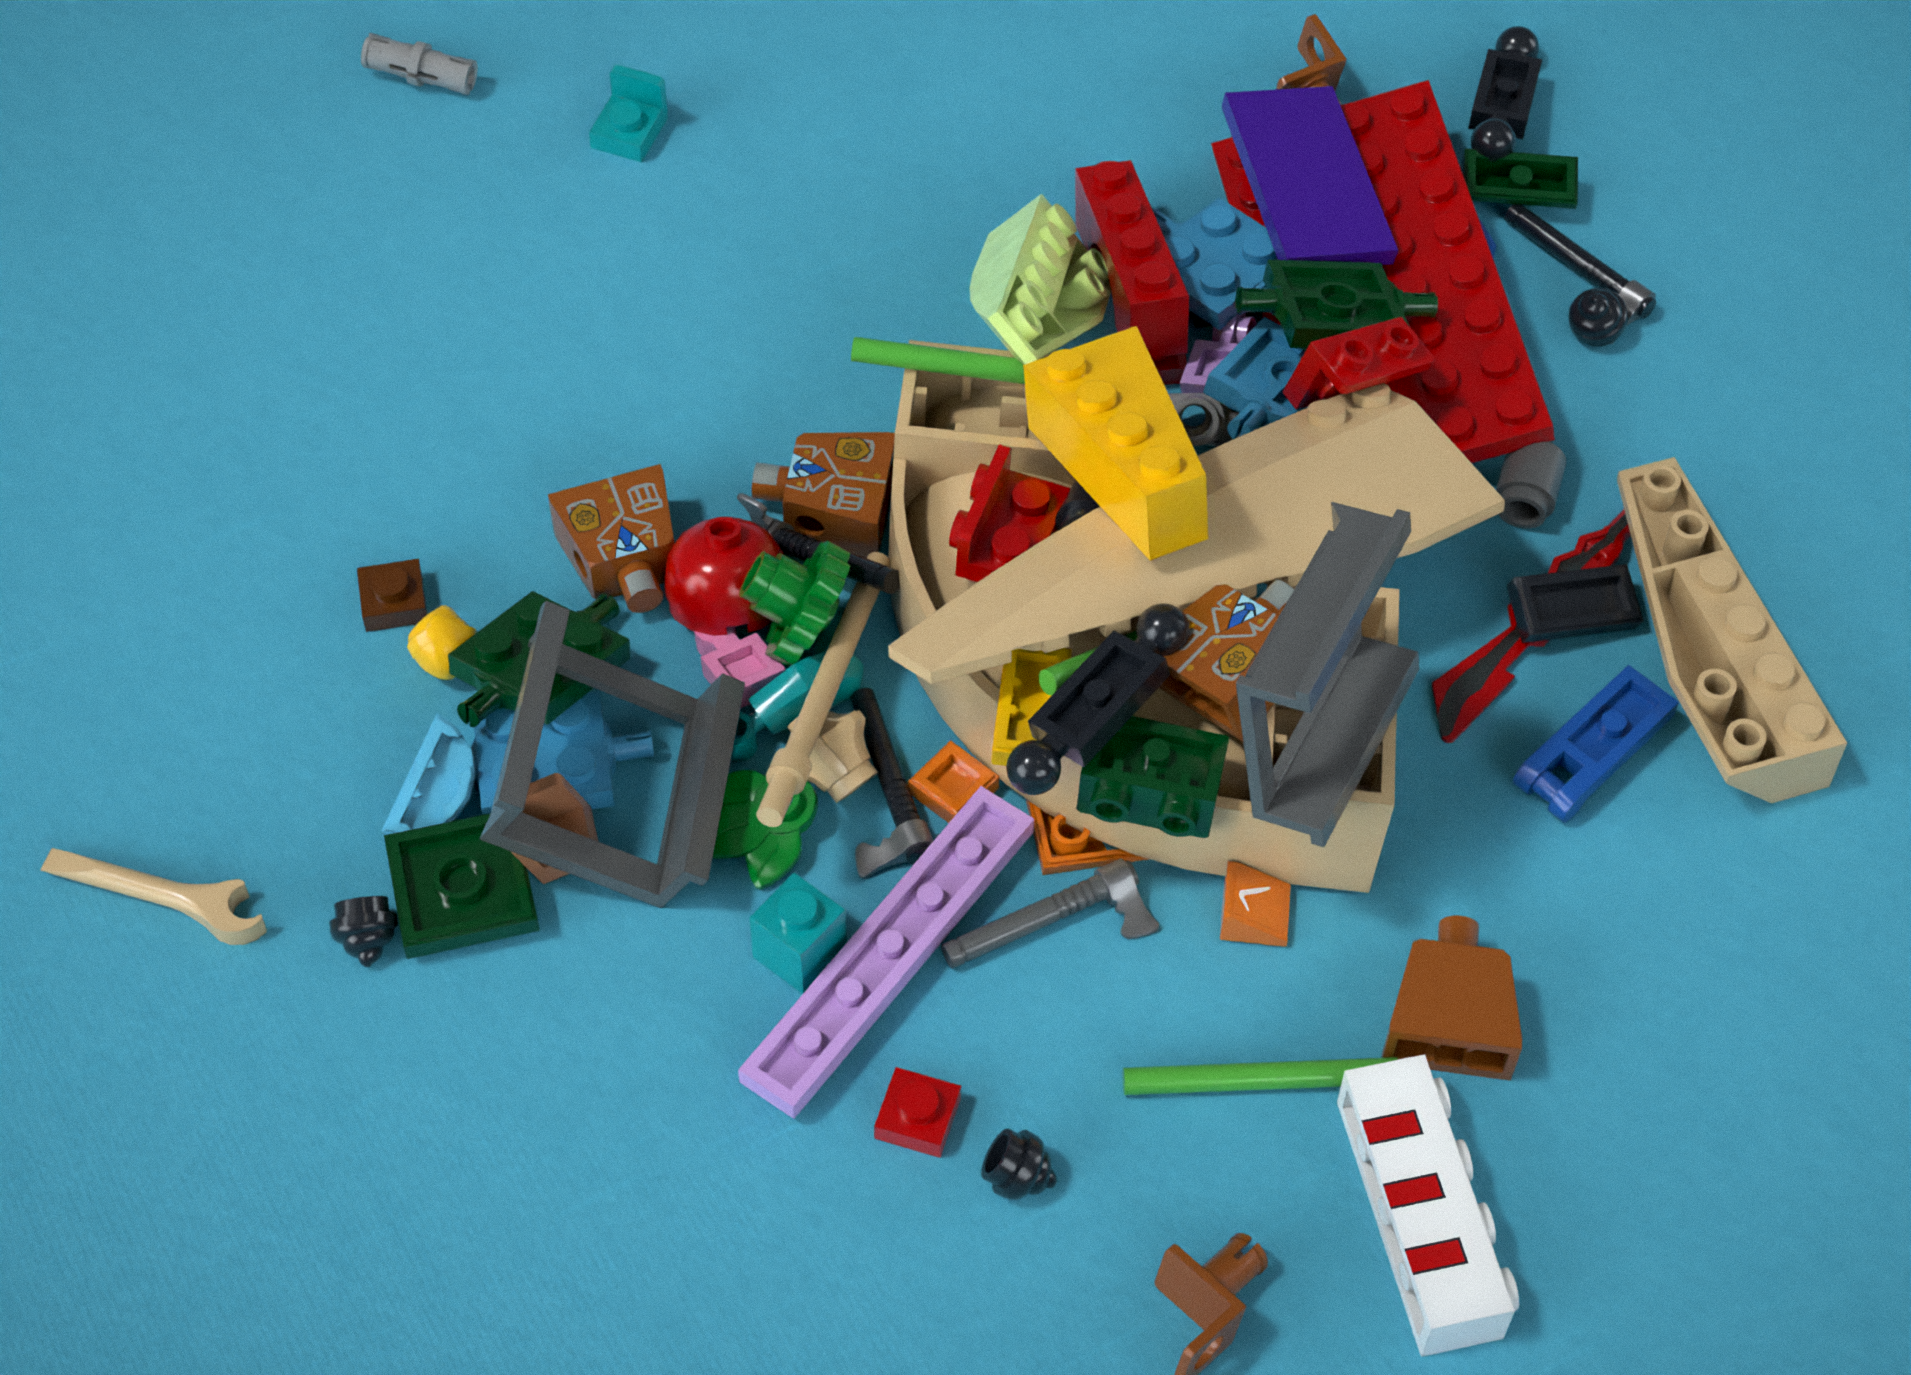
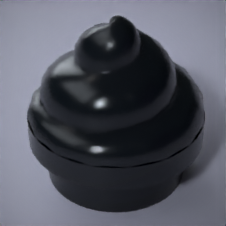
M1607 288L1586 290L1578 295L1570 305L1568 314L1570 329L1579 340L1588 345L1605 346L1611 344L1624 332L1627 326L1628 310L1626 303L1618 293Z
M386 896L358 897L336 902L334 904L335 919L329 921L332 939L342 944L347 954L358 958L362 966L370 967L372 963L381 957L383 946L393 939L394 929L398 926L397 913L389 910V901Z
M1006 1128L1001 1131L990 1145L981 1168V1176L984 1180L992 1183L993 1192L1009 1200H1018L1027 1194H1039L1046 1187L1053 1188L1057 1183L1056 1175L1053 1169H1051L1050 1156L1045 1150L1042 1140L1039 1136L1028 1130H1022L1017 1133Z

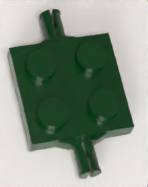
M1267 259L1263 276L1266 288L1238 287L1235 295L1237 313L1270 312L1272 316H1275L1280 321L1289 347L1307 350L1309 344L1313 341L1402 317L1407 324L1405 316L1434 318L1438 310V297L1435 296V292H1403L1388 280L1381 263Z
M531 591L448 654L450 674L474 686L477 690L475 694L457 706L458 715L466 725L470 722V727L478 726L483 719L496 709L505 708L515 711L530 650L528 643L531 636L535 633L540 608L545 601L563 608L566 607ZM604 593L582 611L570 610L562 644L617 667H621L630 659V639L603 626L612 618L618 616L620 609L616 600L612 596H609L607 599V594ZM555 673L544 723L550 724L591 691L593 687Z

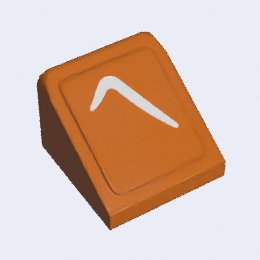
M1228 861L1224 880L1220 940L1286 947L1291 885L1245 864Z

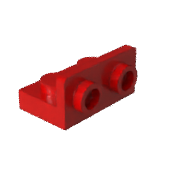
M1402 317L1311 342L1282 393L1293 407L1298 410L1308 407L1309 404L1318 400H1327L1338 394H1349L1382 383L1387 385L1392 380L1429 370L1435 358Z
M999 444L990 465L980 463L976 470L970 490V500L973 503L969 512L960 509L954 519L949 536V547L957 549L955 576L979 582L1012 559L1056 533L1055 518L1070 488L1010 470L1012 448Z

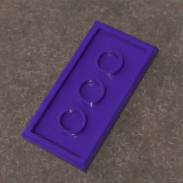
M1333 86L1225 92L1221 108L1277 259L1381 263L1382 265L1394 264L1398 252L1397 245Z

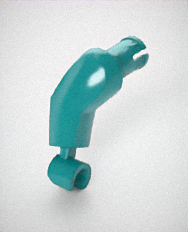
M838 607L828 627L818 634L813 643V656L793 664L748 699L755 711L750 715L742 712L739 713L735 736H743L734 740L731 756L733 762H743L754 756L758 745L756 733L767 726L772 734L775 735L787 729V726L799 716L844 612V608ZM855 655L850 660L831 708L849 699L861 686L864 666Z

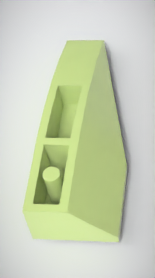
M1040 194L988 234L973 270L969 287L970 301L976 312L1010 353L1022 364L1046 357L1101 323L1111 293L1110 280L1103 255L1094 248L1089 251L1074 234L1077 232V228L1068 212L1059 204L1052 206L1043 194Z

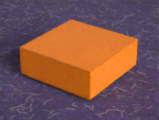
M950 740L908 780V786L911 795L949 823L980 786L992 793L996 792L999 789V775Z

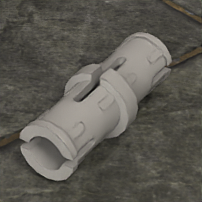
M369 33V37H366L361 51V65L364 68L404 77L408 84L421 87L426 83L469 95L476 82L478 71L476 60L456 57L432 50L431 44L417 41L415 44L403 43L375 33Z

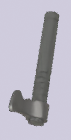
M1120 858L1094 870V876L1086 879V881L1083 880L1077 883V885L1075 884L1068 887V889L1061 890L1060 893L1052 894L1051 897L1048 896L957 937L956 940L948 941L941 945V949L946 962L953 969L964 964L965 961H971L1059 921L1060 918L1063 919L1069 916V914L1072 915L1085 909L1086 906H1092L1095 902L1098 903L1105 899L1110 905H1115L1116 913L1124 915V923L1120 933L1126 939H1135L1153 934L1158 930L1159 923L1148 912L1136 886L1139 884V878L1135 868L1130 861H1124Z

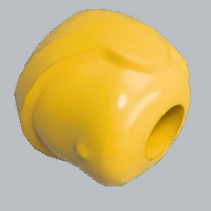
M441 605L428 613L411 630L408 635L407 649L411 657L424 671L438 679L451 680L455 676L449 672L448 654L476 634L477 630L470 627L451 607Z

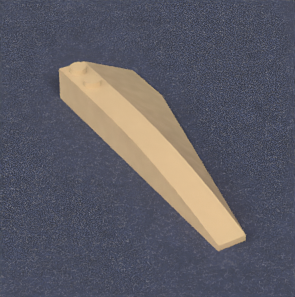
M1384 383L1349 394H1338L1327 400L1312 402L1308 408L1198 455L1206 473L1209 539L1149 561L1101 507H1098L1012 559L935 611L888 646L889 658L930 684L1011 663L1012 650L1015 649L1042 650L1044 653L1069 647V635L1099 627V631L1107 637L1114 630L1118 633L1131 630V618L1141 616L1150 606L1168 603L1183 611L1216 585L1227 584L1248 598L1257 595V584L1265 583L1271 585L1275 580H1282L1291 587L1295 586L1300 581L1328 530L1333 531L1331 502L1393 517L1397 509L1410 512L1411 533L1397 557L1399 558L1417 553L1504 512L1505 500L1416 401L1391 391L1390 387Z

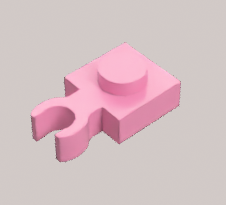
M736 626L727 627V635L712 636L694 631L697 651L702 655L700 658L703 675L707 681L712 684L723 673L745 682L741 708L751 704L748 700L751 696L786 670L780 662L765 655L768 646L757 633L739 640Z

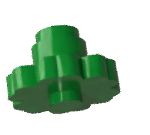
M830 541L821 542L811 559L808 558L803 565L782 553H779L776 557L765 551L760 553L744 579L739 596L751 602L750 609L773 621L766 638V642L769 643L765 652L766 656L789 667L798 662L804 650L810 649L818 634L828 627L838 608V597L842 592L845 579L850 570V565L847 563L850 552Z

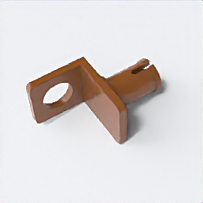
M1313 14L1306 18L1297 45L1298 51L1308 64V67L1280 78L1276 89L1333 86L1334 91H1336L1347 59L1318 16ZM1314 37L1323 48L1324 61H1321L1316 54Z
M1236 1233L1203 1266L1198 1264L1176 1244H1173L1165 1251L1155 1279V1286L1204 1330L1183 1350L1174 1375H1198L1232 1344L1247 1307L1235 1295L1255 1276L1263 1273L1268 1267L1266 1253L1259 1243H1256L1245 1255L1241 1252L1252 1240V1237L1249 1235Z

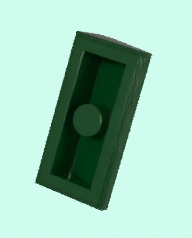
M1465 148L1460 168L1472 201L1576 209L1578 204V157L1512 152L1508 156L1497 158L1496 162H1490L1488 157L1479 154L1476 150Z

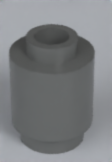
M1551 441L1533 443L1505 455L1496 491L1505 500L1504 512L1498 515L1509 525L1523 529L1536 528L1542 525L1545 518L1553 513L1567 461L1563 451Z

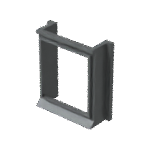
M1331 502L1333 531L1328 530L1249 667L1246 676L1240 675L1236 681L1253 818L1308 834L1311 837V844L1325 847L1419 671L1418 651L1362 636L1361 628L1364 616L1411 533L1410 512L1397 509L1393 517ZM1265 700L1304 711L1274 767L1272 764Z
M545 601L540 608L535 633L529 639V655L492 810L480 840L662 908L690 881L701 886L708 881L745 682L722 673L698 699L562 644L570 610ZM555 673L685 724L657 864L522 813Z

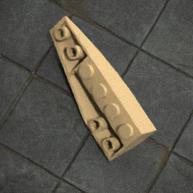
M1675 457L1619 471L1617 483L1668 683L1725 783L1769 803H1775L1830 787L1847 741Z

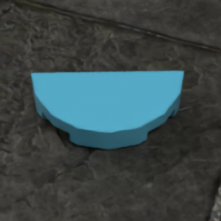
M438 713L382 828V834L388 835L456 821L471 800L476 778L472 750L459 729Z

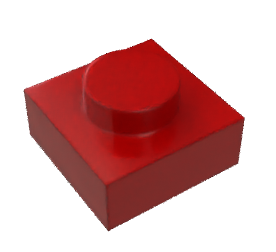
M895 1067L874 1125V1139L941 1158L961 1100V1085Z

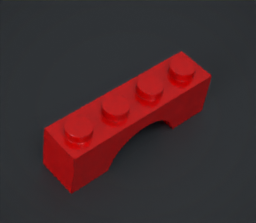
M1103 161L1093 166L1075 168L1076 227L1087 250L1089 251L1094 248L1103 255L1110 280L1117 331L1120 332L1137 326L1151 358L1187 353L1189 294L1132 161Z

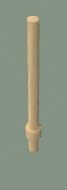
M872 552L867 556V559L890 567V560L883 553ZM856 582L785 748L777 750L766 773V780L769 785L756 813L758 820L768 827H777L782 824L793 795L799 794L805 787L812 770L810 755L880 592L878 589Z

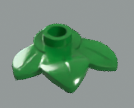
M754 770L733 771L727 777L712 858L724 859L745 856L750 878L755 887L761 890L783 878L800 859L802 854L801 834L811 826L818 810V797L814 788L807 780L802 792L793 795V801L788 807L782 824L777 827H768L762 824L756 816L769 785L766 776Z

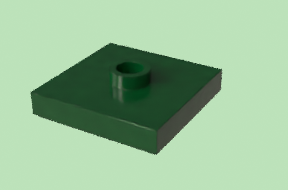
M491 813L384 835L403 947L407 959L540 931L527 868L511 851L480 840V836Z

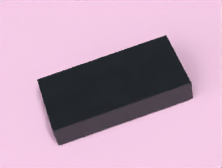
M1627 564L1514 577L1506 585L1522 643L1633 630L1644 622Z

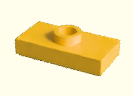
M1021 648L1012 650V662L1003 664L991 764L1006 766L1011 751L1017 745L1025 741L1036 740L1032 737L1028 720L1052 696L1046 694L1041 688L1039 673L1043 669L1071 658L1072 649L1062 648L1048 653H1044L1042 650L1031 651Z

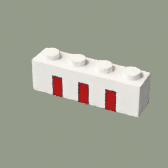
M1425 1054L1345 1070L1337 1104L1421 1357L1504 1339L1514 1312L1519 1308L1518 1289L1510 1269L1507 1267L1500 1268L1492 1246L1496 1242L1493 1217L1486 1203L1477 1204L1470 1181L1473 1179L1471 1155L1463 1139L1455 1140L1448 1121L1451 1116L1450 1097L1443 1079L1440 1077L1433 1079Z

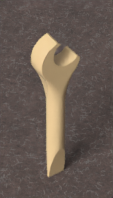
M55 848L51 849L40 869L43 872L173 908L193 918L206 927L219 941L229 945L248 944L256 941L267 932L261 914L248 919L238 918L233 915L235 908L250 897L245 882L240 879L210 884L181 883Z

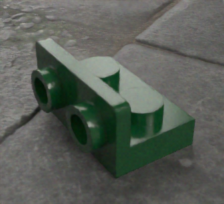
M1132 716L1085 767L1082 766L1076 809L1081 813L1093 815L1105 822H1128L1157 828L1168 835L1176 837L1195 836L1208 838L1230 736Z

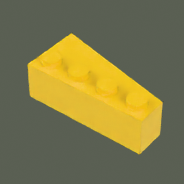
M1137 326L1071 349L1054 351L1048 357L1023 365L1028 428L1149 561L1209 539L1206 473Z

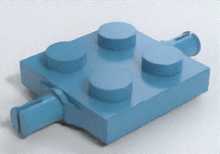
M1220 197L1183 223H1176L1157 208H1153L1152 210L1189 294V310L1218 330L1225 327L1237 314L1246 313H1237L1235 308L1237 288H1266L1263 276L1267 259L1278 260L1266 227Z
M1266 317L1210 372L1203 390L1204 394L1226 405L1232 411L1239 413L1227 426L1228 433L1232 439H1235L1239 434L1240 436L1259 429L1260 426H1266L1308 408L1304 407L1296 410L1282 393L1306 350L1290 348L1282 326Z
M600 691L588 692L550 724H543L530 783L548 775L560 773L591 806V809L615 806L612 779L616 770V762L646 757L654 758L651 730L612 736L611 729L604 721ZM496 709L483 719L478 726L474 727L475 738L471 746L476 773L474 787L480 795L483 815L491 813L515 713L514 710Z

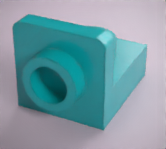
M616 64L609 73L612 95L589 131L590 147L642 163L668 119L665 80L646 71Z

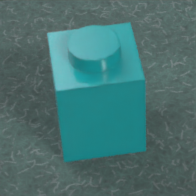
M795 872L749 917L753 958L801 994L808 989L847 943L846 909Z

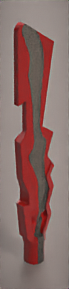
M1623 509L1603 529L1580 536L1573 551L1554 557L1548 573L1614 566L1621 557L1625 542L1631 537L1625 510ZM1511 604L1507 606L1510 621L1508 629L1432 682L1440 737L1445 743H1453L1515 679V675L1506 670L1529 646L1544 647L1549 642V640L1522 643Z

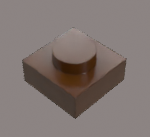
M419 558L357 568L361 611L366 632L415 625L427 615Z

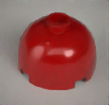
M736 517L712 518L699 522L684 531L670 550L666 563L665 596L669 601L670 613L674 620L691 631L712 636L727 635V627L747 624L748 633L760 630L773 622L750 609L751 602L739 596L744 579L761 552L765 551L774 557L779 553L784 554L770 532L755 522Z

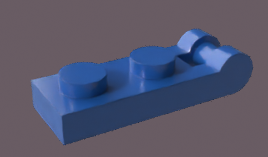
M1628 664L1521 765L1513 778V784L1527 795H1531L1534 792L1549 803L1548 811L1566 823L1606 780L1674 717L1679 701ZM1558 765H1561L1574 775L1567 783H1564L1551 773Z

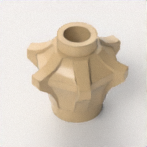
M854 710L847 714H837L830 711L810 755L812 770L808 781L814 783L823 792L827 791L836 804L878 773L869 761L871 757L865 746L863 734L866 718L860 710ZM797 718L787 726L790 732H792Z

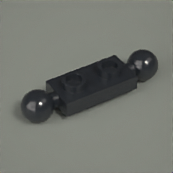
M1513 26L1504 30L1496 41L1495 50L1488 49L1470 116L1468 129L1474 130L1471 135V148L1479 154L1488 157L1490 162H1496L1498 158L1508 156L1514 151L1516 138L1522 140L1524 138L1542 59L1537 58L1539 42L1536 35L1530 29L1523 26Z
M1159 603L1147 608L1138 619L1136 626L1137 639L1135 641L1114 630L1028 720L1032 737L1036 740L1025 741L1017 745L1011 751L1006 764L1007 776L1011 784L1018 791L1028 795H1040L1051 790L1060 778L1062 768L1060 759L1063 756L1085 767L1170 676L1167 660L1163 656L1180 650L1187 643L1190 636V624L1187 616L1181 609L1168 603Z

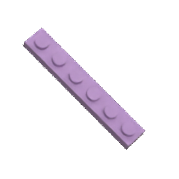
M980 786L738 1069L739 1082L795 1119L1033 834L1034 818Z

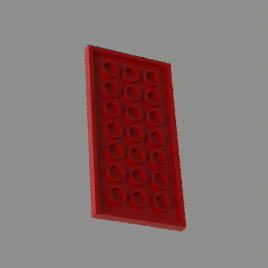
M1429 80L1340 105L1398 248L1394 264L1382 265L1388 280L1403 292H1435V296L1438 297V310L1434 318L1405 316L1410 328L1434 356L1433 364L1429 370L1390 381L1387 384L1390 390L1416 401L1471 463L1511 453L1533 443L1554 441V428ZM1233 138L1211 143L1227 202L1265 227ZM1261 312L1262 319L1266 317L1281 325L1280 321L1275 316H1272L1271 313Z

